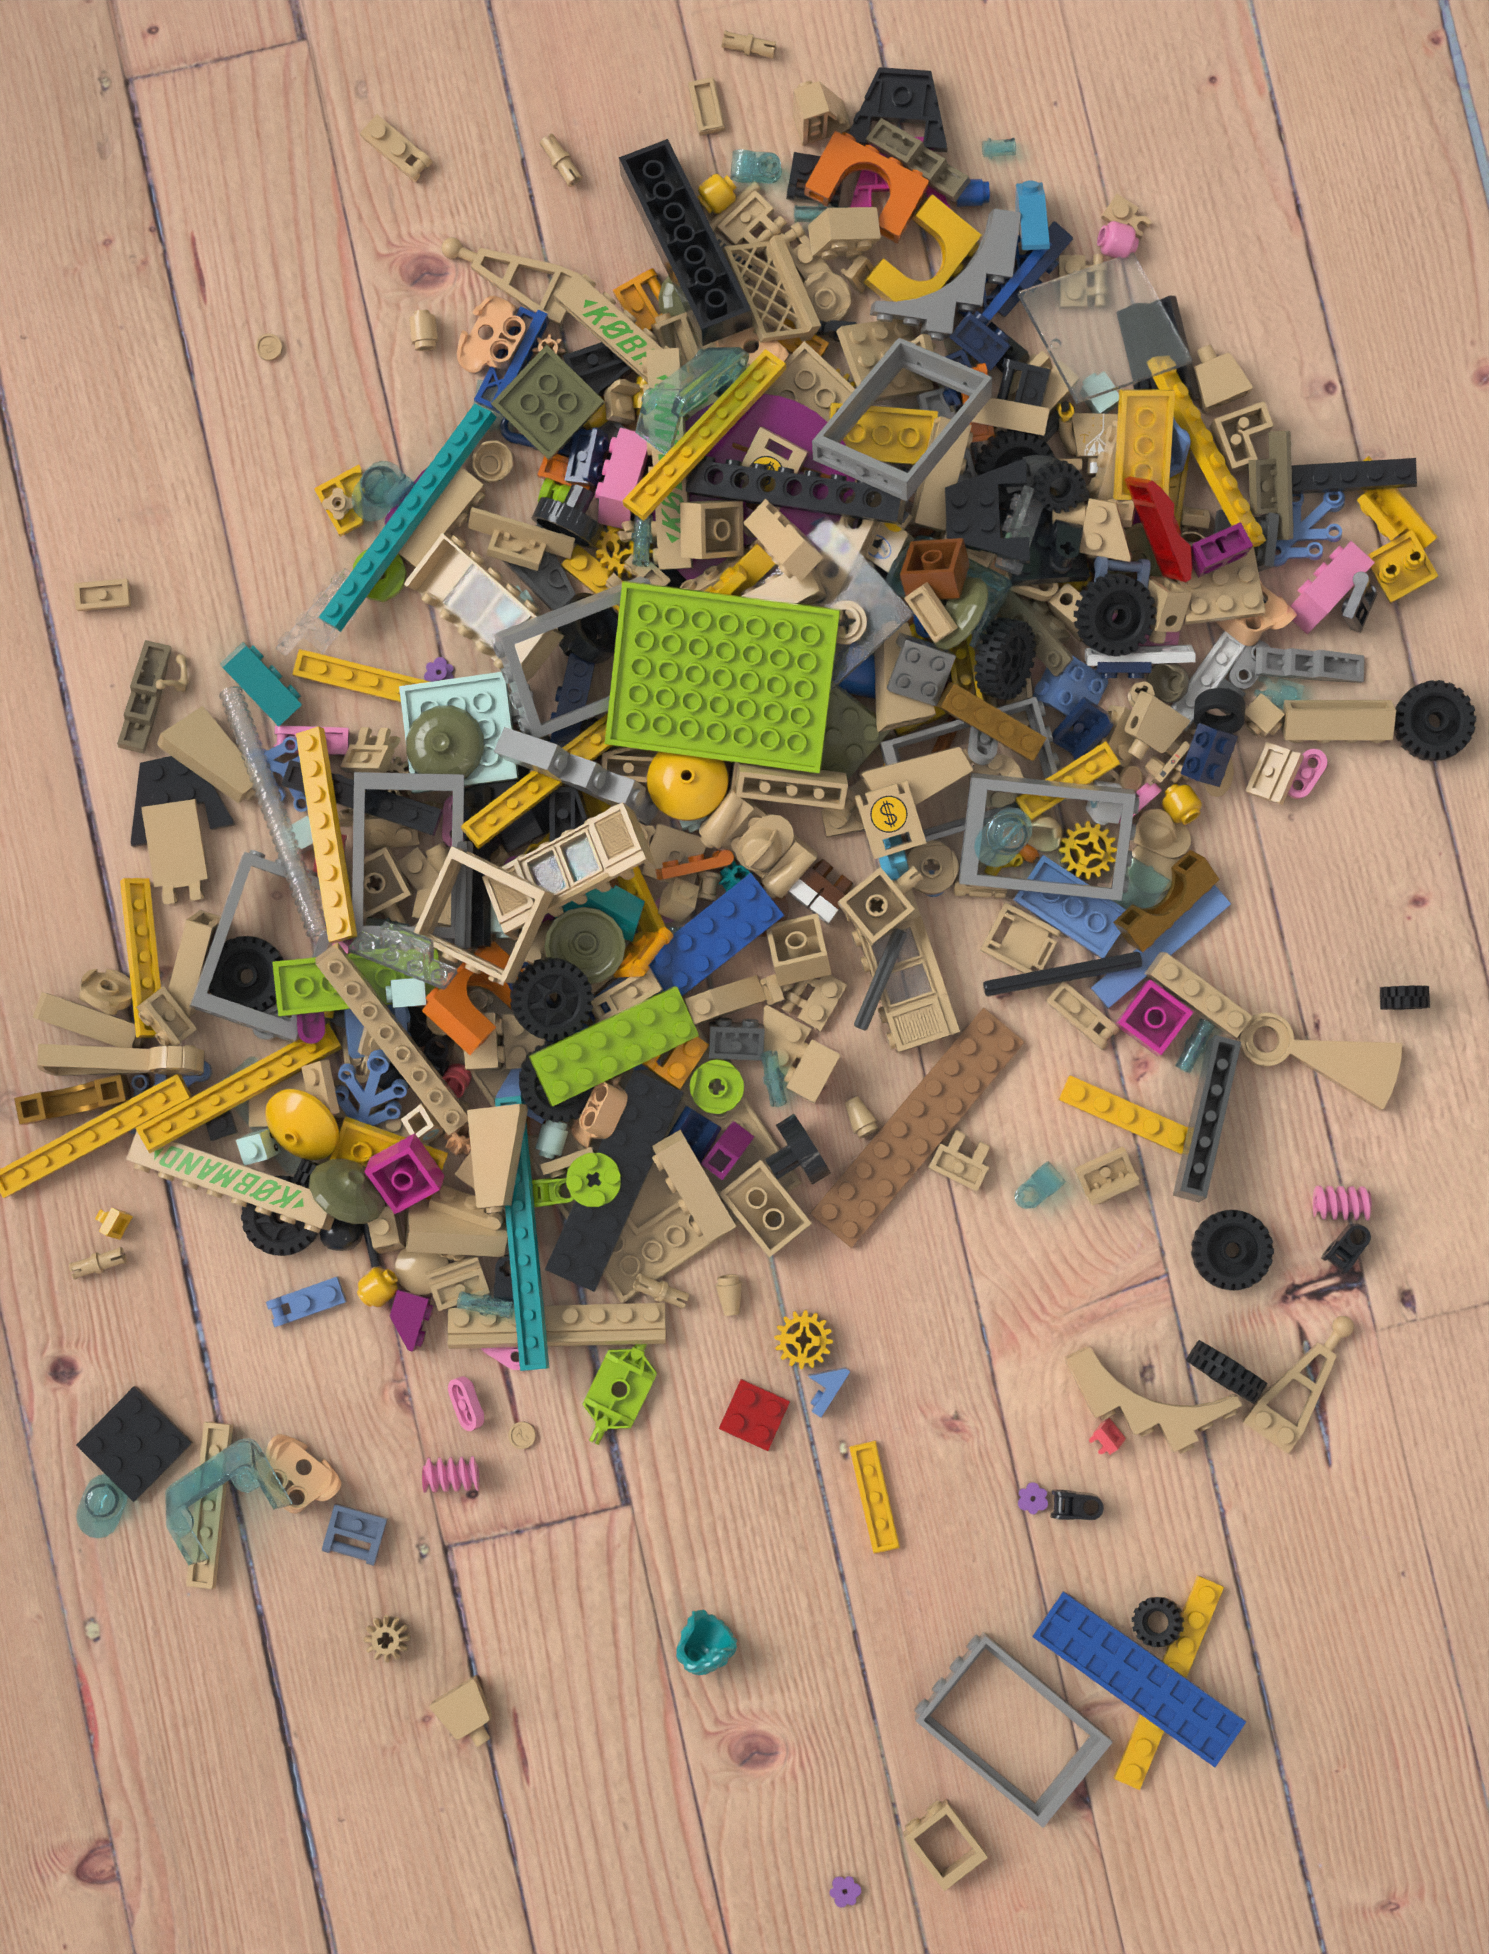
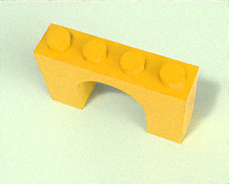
M932 194L918 209L912 220L932 235L940 246L942 262L936 275L926 281L912 280L883 258L877 263L863 283L885 301L898 302L917 299L936 292L946 286L945 283L950 276L955 278L964 267L961 262L966 255L971 257L980 245L977 241L982 235Z

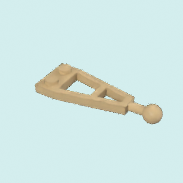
M454 237L444 240L441 249L445 257L449 259L460 257L471 262L473 271L535 314L537 310H541L548 314L550 322L562 326L568 312L555 301V295L575 272L560 265L479 248L478 252L475 253L462 247V243ZM486 259L509 264L503 279L483 267ZM519 267L553 275L540 305L511 286Z
M1347 1316L1337 1317L1332 1323L1333 1332L1324 1345L1317 1342L1259 1397L1242 1421L1288 1454L1304 1433L1337 1355L1332 1351L1342 1337L1350 1336L1354 1330L1353 1321ZM1320 1353L1326 1359L1314 1383L1300 1372ZM1293 1378L1311 1390L1296 1426L1266 1405Z

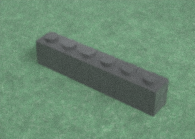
M1215 1035L1207 1042L1173 1196L1198 1203L1207 1198L1241 1047L1240 1041Z

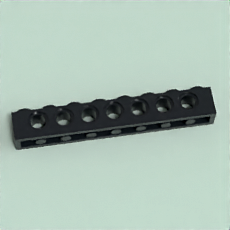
M704 456L688 473L686 492L697 496L743 501L753 504H761L767 499L774 507L902 525L906 503L905 500L860 480H857V482L847 481V477L831 474L829 479L820 477L821 473L805 470L804 475L794 474V469L787 467H778V471L768 470V465L752 463V467H744L741 461L726 459L725 464L716 463V458ZM722 471V482L714 485V474ZM748 475L749 484L745 488H740V478ZM769 479H775L776 486L774 490L766 492L765 483ZM800 482L802 484L801 493L797 496H792L791 487L795 483ZM823 486H827L829 490L827 497L819 500L817 497L818 490ZM849 490H854V500L851 503L845 504L843 500L844 494ZM875 494H881V504L874 508L871 507V497Z

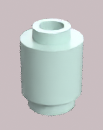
M546 1120L545 1124L542 1123L535 1147L540 1150V1156L555 1159V1155L561 1156L568 1134L566 1130L567 1123L561 1121L557 1123L551 1120Z

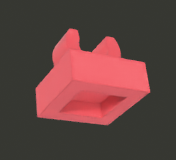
M1107 1418L1097 1427L1089 1442L1092 1443L1095 1440H1099L1103 1446L1099 1449L1098 1453L1104 1454L1107 1451L1111 1455L1119 1449L1126 1438L1113 1421Z

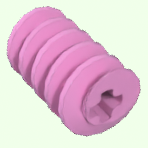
M1322 1186L1315 1187L1313 1192L1314 1217L1317 1212H1320L1322 1220H1326L1328 1212H1331L1333 1220H1337L1339 1212H1342L1344 1220L1348 1219L1349 1213H1353L1355 1220L1359 1219L1360 1213L1364 1214L1366 1221L1370 1219L1372 1207L1370 1191L1367 1193L1365 1187H1359L1357 1192L1354 1186H1349L1346 1192L1343 1186H1338L1336 1191H1334L1332 1186H1327L1325 1191Z
M471 1456L469 1464H466L464 1458L460 1457L458 1465H455L452 1457H449L447 1465H444L441 1457H438L436 1465L432 1464L431 1458H427L422 1470L424 1493L427 1492L429 1485L433 1492H438L440 1484L444 1492L449 1491L451 1484L455 1492L460 1490L461 1484H463L466 1491H470L472 1483H474L475 1489L479 1491V1467L474 1456Z

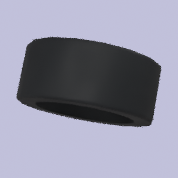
M1213 688L1200 693L1195 699L1194 723L1196 727L1200 723L1233 734L1244 725L1245 701L1236 691L1227 688ZM1221 708L1230 710L1233 713L1217 716L1206 711Z

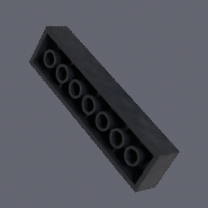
M663 140L619 157L620 175L702 346L751 328L752 310L669 140Z
M635 1070L625 1089L628 1096L626 1107L614 1132L610 1137L602 1140L597 1153L609 1156L617 1164L621 1174L620 1190L611 1202L600 1207H587L575 1200L545 1268L546 1271L593 1292L598 1288L654 1162L652 1157L656 1155L652 1146L664 1139L684 1095L683 1091ZM599 1173L587 1175L586 1178L589 1180L588 1186H599L601 1184Z

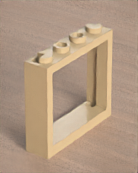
M451 846L412 937L420 940V945L428 950L434 951L436 948L442 951V957L457 963L460 960L466 963L465 968L474 973L480 974L482 971L488 974V979L502 986L504 983H515L554 893L467 851L466 853L463 852L462 848ZM461 863L536 899L505 969L433 934L460 872Z

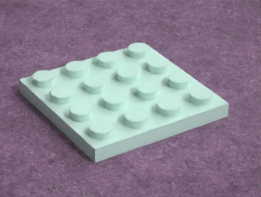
M501 672L399 686L405 740L412 723L419 715L435 706L452 705L467 711L479 723L484 735V753L478 767L464 779V787L519 779L518 764L506 761L494 752L504 727L513 730L508 684L505 682ZM408 759L409 773H417L412 768L411 763ZM412 790V793L416 794L433 790Z

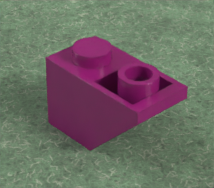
M732 1121L701 1162V1165L723 1180L754 1139V1136L735 1121Z
M399 1289L394 1299L390 1318L407 1350L413 1352L417 1346L422 1347L426 1331H422L425 1320H430L434 1305H430L431 1298Z

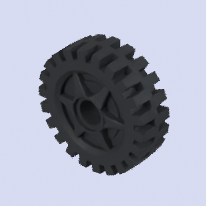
M1007 429V432L1001 430L996 432L997 437L991 436L988 438L989 443L987 445H982V453H978L976 457L978 464H975V471L978 476L1022 460V457L1045 455L1055 458V455L1046 441L1038 434ZM1033 486L1009 494L1003 487L998 488L999 505L1009 510V507L1012 509H1019L1021 506L1024 509L1030 508V503L1036 505L1040 501L1034 494Z
M1105 574V577L1099 576L1095 578L1096 582H1090L1086 585L1088 590L1081 591L1079 595L1083 598L1081 601L1077 600L1075 606L1079 607L1078 611H1074L1073 616L1077 618L1074 625L1079 630L1077 632L1078 636L1091 649L1108 656L1128 655L1130 650H1138V644L1144 645L1147 641L1145 635H1151L1153 631L1149 628L1150 624L1155 625L1156 619L1152 617L1153 614H1156V608L1152 606L1155 601L1153 597L1149 596L1151 592L1141 582L1125 575ZM1118 610L1116 619L1112 620L1113 613Z
M999 617L991 622V626H987L985 629L987 634L983 633L981 636L983 642L978 644L979 654L975 655V661H978V664L974 665V671L978 672L975 675V681L978 682L976 685L984 695L1011 700L1022 692V687L1025 688L1027 685L1026 678L1030 679L1032 674L1029 670L1034 667L1035 663L1032 662V658L1036 656V651H1033L1036 647V641L1033 640L1035 634L1031 632L1032 627L1027 622Z
M1442 680L1420 683L1407 691L1397 704L1394 731H1396L1397 735L1395 737L1397 741L1402 743L1401 747L1404 750H1408L1409 754L1413 757L1417 756L1420 760L1424 761L1444 760L1459 753L1470 742L1476 728L1474 726L1476 723V716H1474L1475 708L1474 705L1471 706L1470 697L1468 695L1465 696L1463 694L1464 690L1454 687L1455 684L1445 683ZM1431 714L1436 715L1440 719L1439 727H1433L1429 723V716Z
M238 936L229 939L223 945L208 990L211 995L264 1012L277 1004L272 962L285 960L272 944L261 938ZM245 969H251L253 972V979L249 983H243L241 980V973Z
M545 957L544 960L537 959L534 961V964L526 965L524 967L525 970L519 972L517 981L512 984L513 991H510V998L512 999L510 1005L516 1020L526 1031L541 1039L545 1038L554 1041V1039H565L564 1036L574 1035V1031L576 1029L580 1030L583 1027L582 1023L588 1021L590 1017L588 1013L589 1011L592 1012L593 1009L591 1001H594V995L591 992L592 986L586 975L574 964L561 958ZM557 993L556 1002L547 1005L546 999L548 995Z
M555 1040V1042L547 1041L544 1042V1045L535 1047V1051L530 1052L526 1056L527 1059L523 1061L522 1069L519 1071V1088L527 1106L542 1119L557 1123L559 1121L570 1122L572 1118L575 1120L580 1118L594 1089L592 1087L555 1106H551L529 1056L561 1040Z
M274 1176L289 1181L291 1183L309 1188V1186L300 1183L299 1181L295 1180L292 1176ZM247 1203L246 1207L242 1206L241 1221L243 1222L242 1228L247 1234L246 1237L256 1248L267 1254L277 1256L292 1255L307 1248L317 1238L318 1233L305 1229L304 1222L296 1220L295 1225L288 1222L280 1223L276 1219V1212L272 1211L269 1216L255 1211L256 1205Z
M1224 1210L1212 1214L1199 1225L1191 1243V1256L1198 1273L1207 1282L1224 1290H1242L1261 1281V1278L1269 1271V1266L1272 1265L1273 1261L1272 1255L1274 1254L1273 1240L1269 1235L1267 1227L1253 1215L1239 1210ZM1234 1242L1237 1244L1239 1252L1235 1257L1230 1258L1226 1254V1247L1229 1243Z
M1200 1340L1197 1341L1186 1359L1188 1363L1208 1375L1209 1378L1253 1404L1257 1402L1268 1384L1235 1360Z

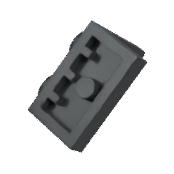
M1223 510L1216 512L1214 534L1231 527ZM1270 512L1258 517L1254 516L1256 522L1260 524L1266 539L1263 544L1254 547L1258 572L1274 567L1279 514Z
M899 632L896 643L901 650L888 682L887 690L937 706L956 655L950 649H939L933 643Z

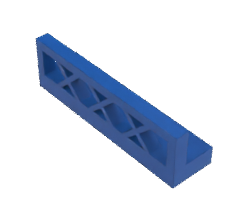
M1018 235L1015 254L1017 271L1005 286L1004 284H999L1000 292L998 295L986 296L984 288L983 316L989 321L994 317L1048 249L1033 250L1031 254L1019 255L1018 243L1021 240L1020 235ZM1020 259H1026L1020 266ZM987 300H993L987 307ZM957 310V312H959L963 317H965L968 313Z
M520 306L516 316L521 319L523 316L532 319V322L504 378L498 380L496 375L497 368L490 367L474 398L475 403L501 414L491 403L529 364L533 356L532 349L537 348L539 344L537 338H542L550 322L548 314L541 310H537L535 314ZM511 327L508 334L514 336L516 330L520 333V327ZM500 349L495 357L502 359L505 353L506 356L508 355V351ZM493 376H494L495 381L492 382V383H490L491 380H492V378H493ZM498 387L492 402L483 399L487 389Z

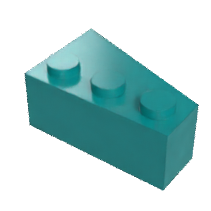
M242 642L220 665L279 727L302 706L298 701L301 695L291 684L286 688L279 681L283 676L273 665L267 668L263 664L261 659L264 656L254 645L248 648Z
M571 860L569 867L575 882L588 876L587 873L577 868V863ZM563 881L561 889L567 887L565 881ZM615 885L606 892H601L595 888L585 893L587 902L579 905L574 901H570L562 906L564 913L580 907L603 911L616 921L623 932L624 939L633 942L645 901Z

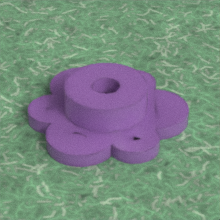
M438 657L434 660V663H427V672L424 675L426 681L454 679L451 674L454 668L451 664H447L444 658Z
M1031 1482L1026 1486V1489L1022 1488L1019 1490L1021 1498L1018 1500V1506L1021 1510H1028L1030 1514H1036L1038 1510H1045L1047 1508L1048 1501L1045 1498L1047 1491L1039 1488L1037 1483ZM1031 1496H1035L1033 1501L1030 1500Z
M838 1876L833 1879V1888L829 1892L830 1896L835 1898V1904L842 1908L847 1904L854 1905L856 1903V1897L861 1894V1887L859 1884L854 1883V1879L851 1876H847L845 1879Z

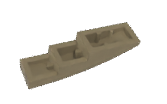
M882 118L866 137V141L887 158H896L903 164V167L910 171L915 169L922 172V176L929 180V187L956 202L971 182L968 175L950 166L945 158L926 148L923 141Z
M145 640L130 685L131 693L124 712L125 720L117 742L118 748L145 753L162 690L157 689L155 683L159 679L165 680L172 649L171 646Z

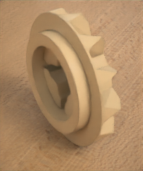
M849 600L835 603L831 608L841 609L839 624L845 621L846 614L849 619L856 621L849 625L848 631L846 627L839 626L837 643L850 645L860 640L863 633L867 631L868 618L864 608L856 602Z

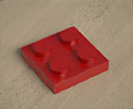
M740 1379L719 1429L768 1451L790 1400Z

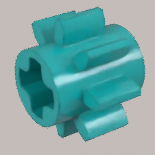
M733 861L728 865V868L725 867L720 870V874L723 877L719 885H722L727 892L751 872L742 865L737 866L736 862Z

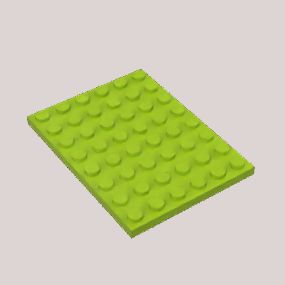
M623 581L605 744L820 773L841 609Z

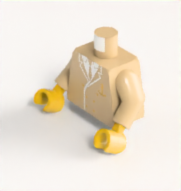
M1070 401L1069 409L1066 412H1062L1061 404L1058 403L1056 409L1061 416L1059 419L1060 440L1068 453L1074 455L1075 458H1081L1082 462H1087V475L1096 476L1098 470L1097 459L1100 452L1104 451L1107 442L1105 440L1107 428L1112 425L1113 420L1118 421V414L1074 413V407Z

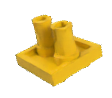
M1413 530L1367 555L1375 562L1370 569L1390 604L1438 578L1436 570Z

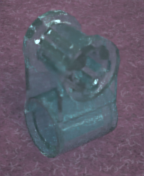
M744 149L732 152L731 180L741 183L755 181L770 184L780 179L782 174L781 162L776 154L771 152H753ZM768 164L773 165L771 172H766Z
M1047 1161L1018 1187L1014 1195L1015 1202L1024 1209L1034 1208L1065 1184L1066 1180ZM1023 1191L1033 1192L1031 1196L1033 1202H1024L1022 1200L1025 1197Z

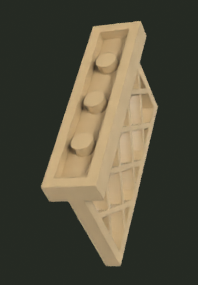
M772 236L766 242L724 246L722 251L752 310V324L760 343L800 337L801 342L811 340L821 327V324L783 236ZM762 251L767 262L754 256V253ZM732 254H738L745 258L744 266L735 261ZM750 262L762 269L761 275L747 268ZM766 272L774 277L777 285L763 278ZM743 275L756 282L754 288L744 283ZM759 285L773 292L770 298L757 291ZM776 295L784 300L786 308L773 301ZM753 297L766 305L764 311L754 306ZM769 308L782 315L780 321L767 314ZM785 318L793 321L796 329H791L783 324ZM763 320L775 327V332L766 333L762 324Z

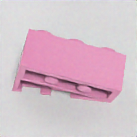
M620 428L617 438L612 437L609 447V453H612L611 459H606L604 462L602 475L605 476L603 483H598L595 498L599 499L598 523L623 529L622 522L630 521L631 511L623 506L622 500L643 478L648 459L647 439H651V435Z
M1352 541L1344 549L1339 545L1329 556L1332 562L1329 565L1323 562L1313 573L1317 578L1313 582L1308 579L1297 590L1301 595L1290 606L1297 614L1292 621L1306 634L1354 586L1353 576L1360 571L1366 573L1375 563Z

